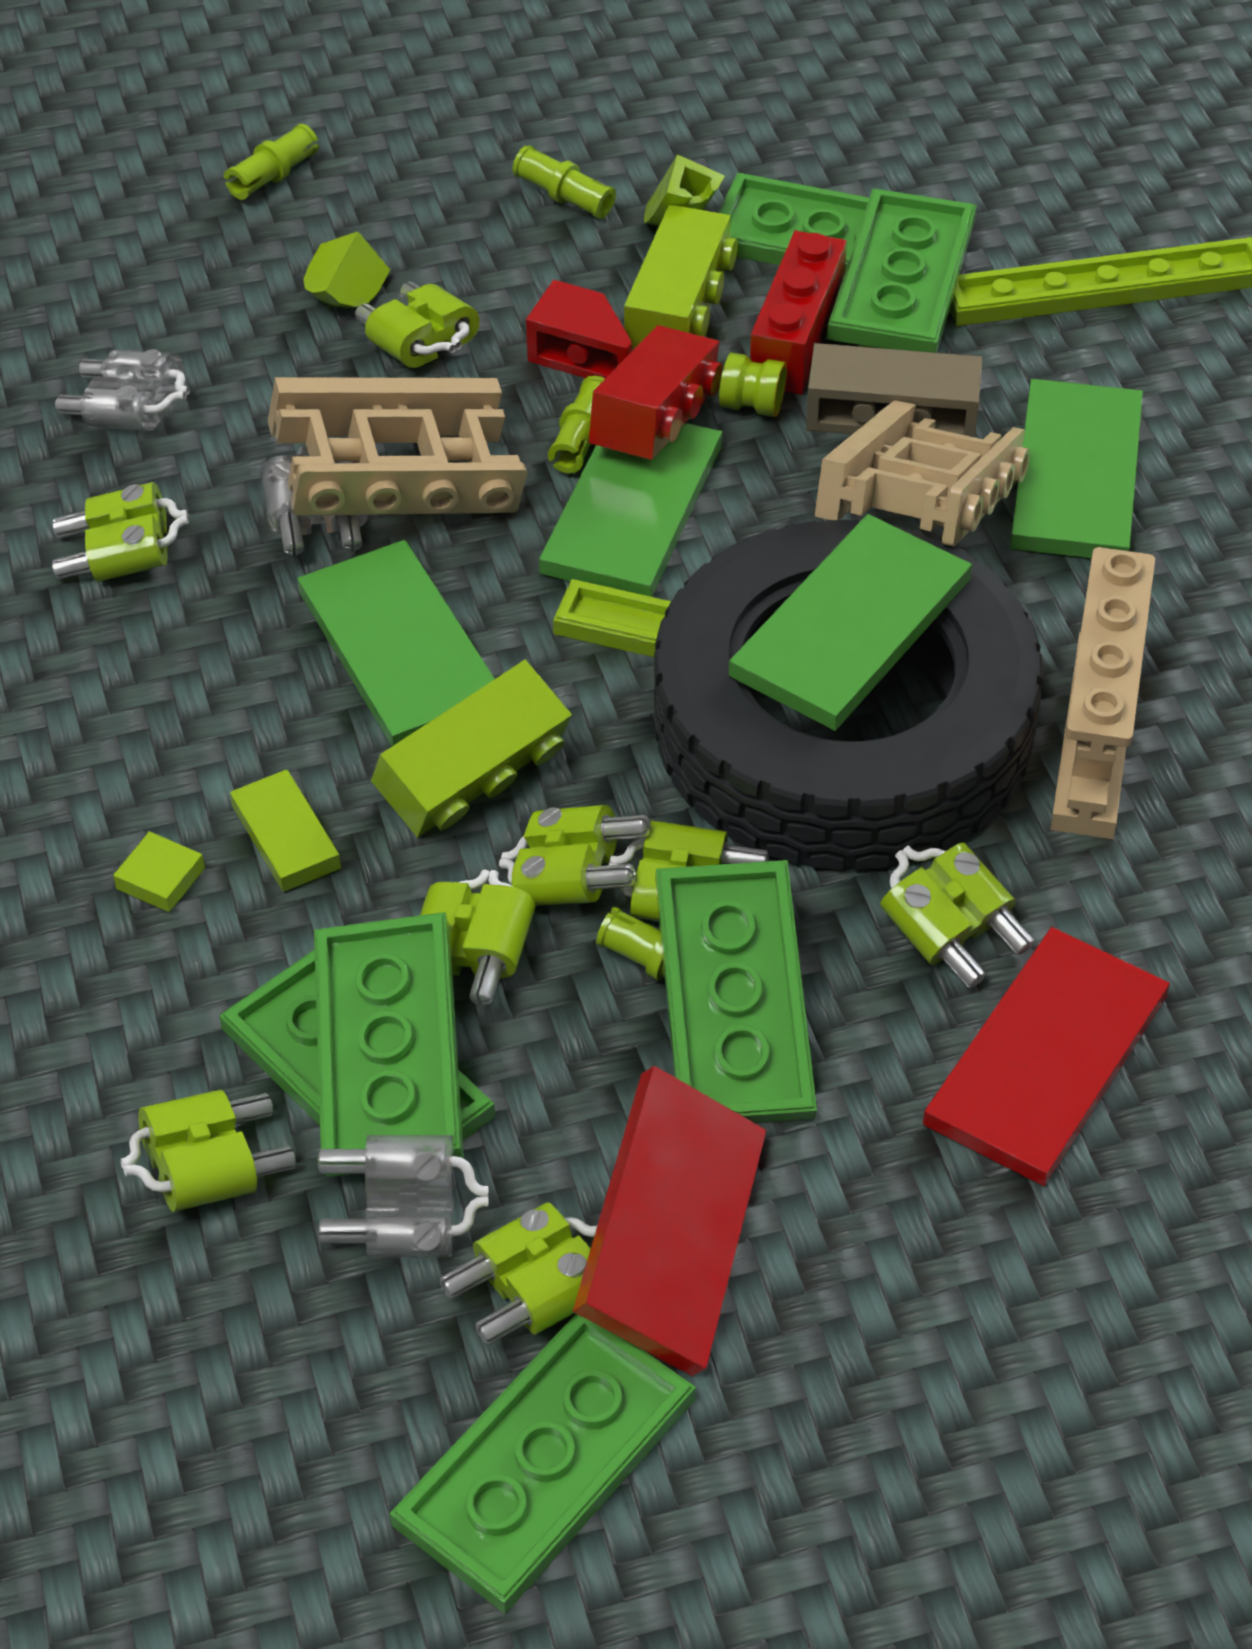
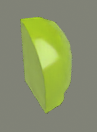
M677 154L646 205L644 223L659 227L668 205L704 210L716 193L725 175Z
M357 231L320 244L303 279L304 287L316 299L328 305L340 308L357 307L364 303L368 304L376 296L390 269Z

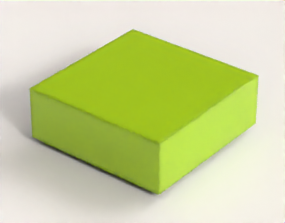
M149 831L113 874L116 889L170 913L205 869L203 854Z

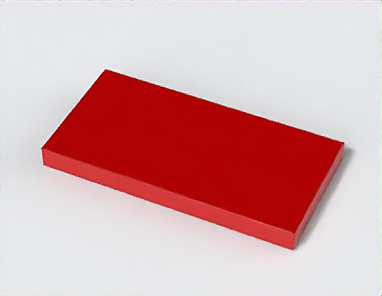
M1051 926L925 1109L923 1125L1045 1187L1165 1001L1170 982Z
M654 1065L642 1073L572 1312L691 1376L705 1370L766 1130Z

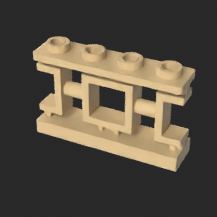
M275 377L268 416L271 436L276 437L277 443H306L309 456L292 457L288 486L289 490L293 491L291 501L293 513L295 515H375L516 512L519 508L527 477L525 465L520 462L518 455H490L486 443L499 442L505 419L503 409H498L502 396L498 379ZM327 436H349V438H327ZM440 436H459V437H440ZM375 443H417L421 456H378ZM467 460V463H448V461ZM334 461H356V463H334Z
M893 400L822 459L814 516L828 520H840L849 511L850 513L862 516L872 507L920 518V529L932 531L937 525L944 527L942 544L955 547L969 531L974 532L979 521L986 514L990 515L993 512L995 504L1001 498L1006 499L1011 488L1016 482L1021 483L1024 480L1030 458V450L1023 447L1025 430L1013 427L1002 438V434L990 432L984 439L935 429L936 420L924 418L920 423L913 422L916 404Z
M1101 547L1093 549L1050 830L1114 839L1126 747H1129L1132 742L1155 566V557L1151 554Z

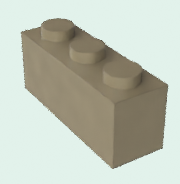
M814 343L808 386L806 430L853 434L893 400L916 404L913 420L915 423H920L924 418L936 420L935 429L975 438L982 356Z

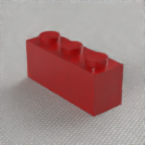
M794 230L753 327L750 341V359L752 362L761 364L768 359L787 363V379L784 392L799 395L804 393L810 377L814 343L823 344L828 332V323L845 274L847 240L828 237L819 233Z
M657 325L593 391L589 443L653 460L668 442L675 441L680 428L688 419H694L697 416L705 400L710 395L715 396L718 392L723 373V364L717 362L719 340Z

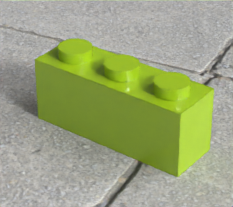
M668 205L624 305V329L632 341L633 350L657 325L703 337L706 336L710 318V304H719L724 285V270L732 271L737 257L738 240L730 238L731 215Z
M525 659L381 753L371 782L417 838L434 826L443 831L454 825L467 813L470 808L468 803L483 793L488 798L498 795L516 779L518 775L517 770L530 761L539 766L558 753L565 744L562 736L572 714Z

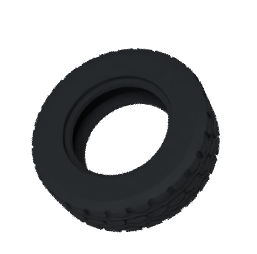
M859 520L811 521L786 525L785 528L778 530L774 528L751 536L746 541L740 544L736 543L715 555L708 564H703L684 583V588H680L665 611V617L661 620L655 642L654 719L658 751L666 773L669 776L672 775V783L689 805H694L695 812L717 830L728 832L729 838L748 848L765 850L768 852L769 857L788 860V862L797 865L802 863L813 868L833 870L855 868V871L888 868V865L899 864L895 855L907 846H910L917 852L930 848H938L945 851L967 840L971 833L974 832L976 834L1000 813V807L1004 808L1007 806L1021 785V779L1026 774L1031 758L1041 701L1043 662L1040 653L1041 646L1031 620H1028V613L1012 590L1008 591L1007 585L988 567L982 566L977 562L976 558L957 547L943 545L941 539L913 529L910 531L902 529L901 526L892 525L972 564L971 580L902 656V658L916 665L934 682L944 702L930 717L917 726L882 739L847 742L807 735L781 723L765 711L754 699L746 684L729 676V660L857 526ZM908 858L909 863L915 862L914 860Z

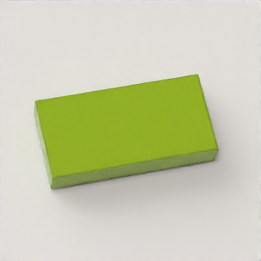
M571 579L553 619V634L654 657L655 642L660 623L665 617V611L671 601Z
M287 769L230 792L233 809L282 892L341 869L338 851Z

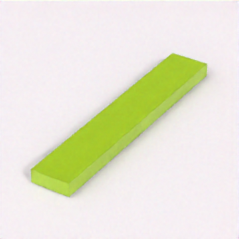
M1252 237L959 275L949 310L955 326L1252 288Z

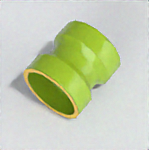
M730 352L724 365L720 383V407L739 410L743 406L753 407L760 415L776 417L784 396L787 363L768 359L761 364L752 362L748 355Z

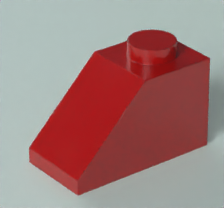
M553 279L526 318L527 359L531 363L583 378L589 376L606 378L632 352V341L605 295L600 292Z

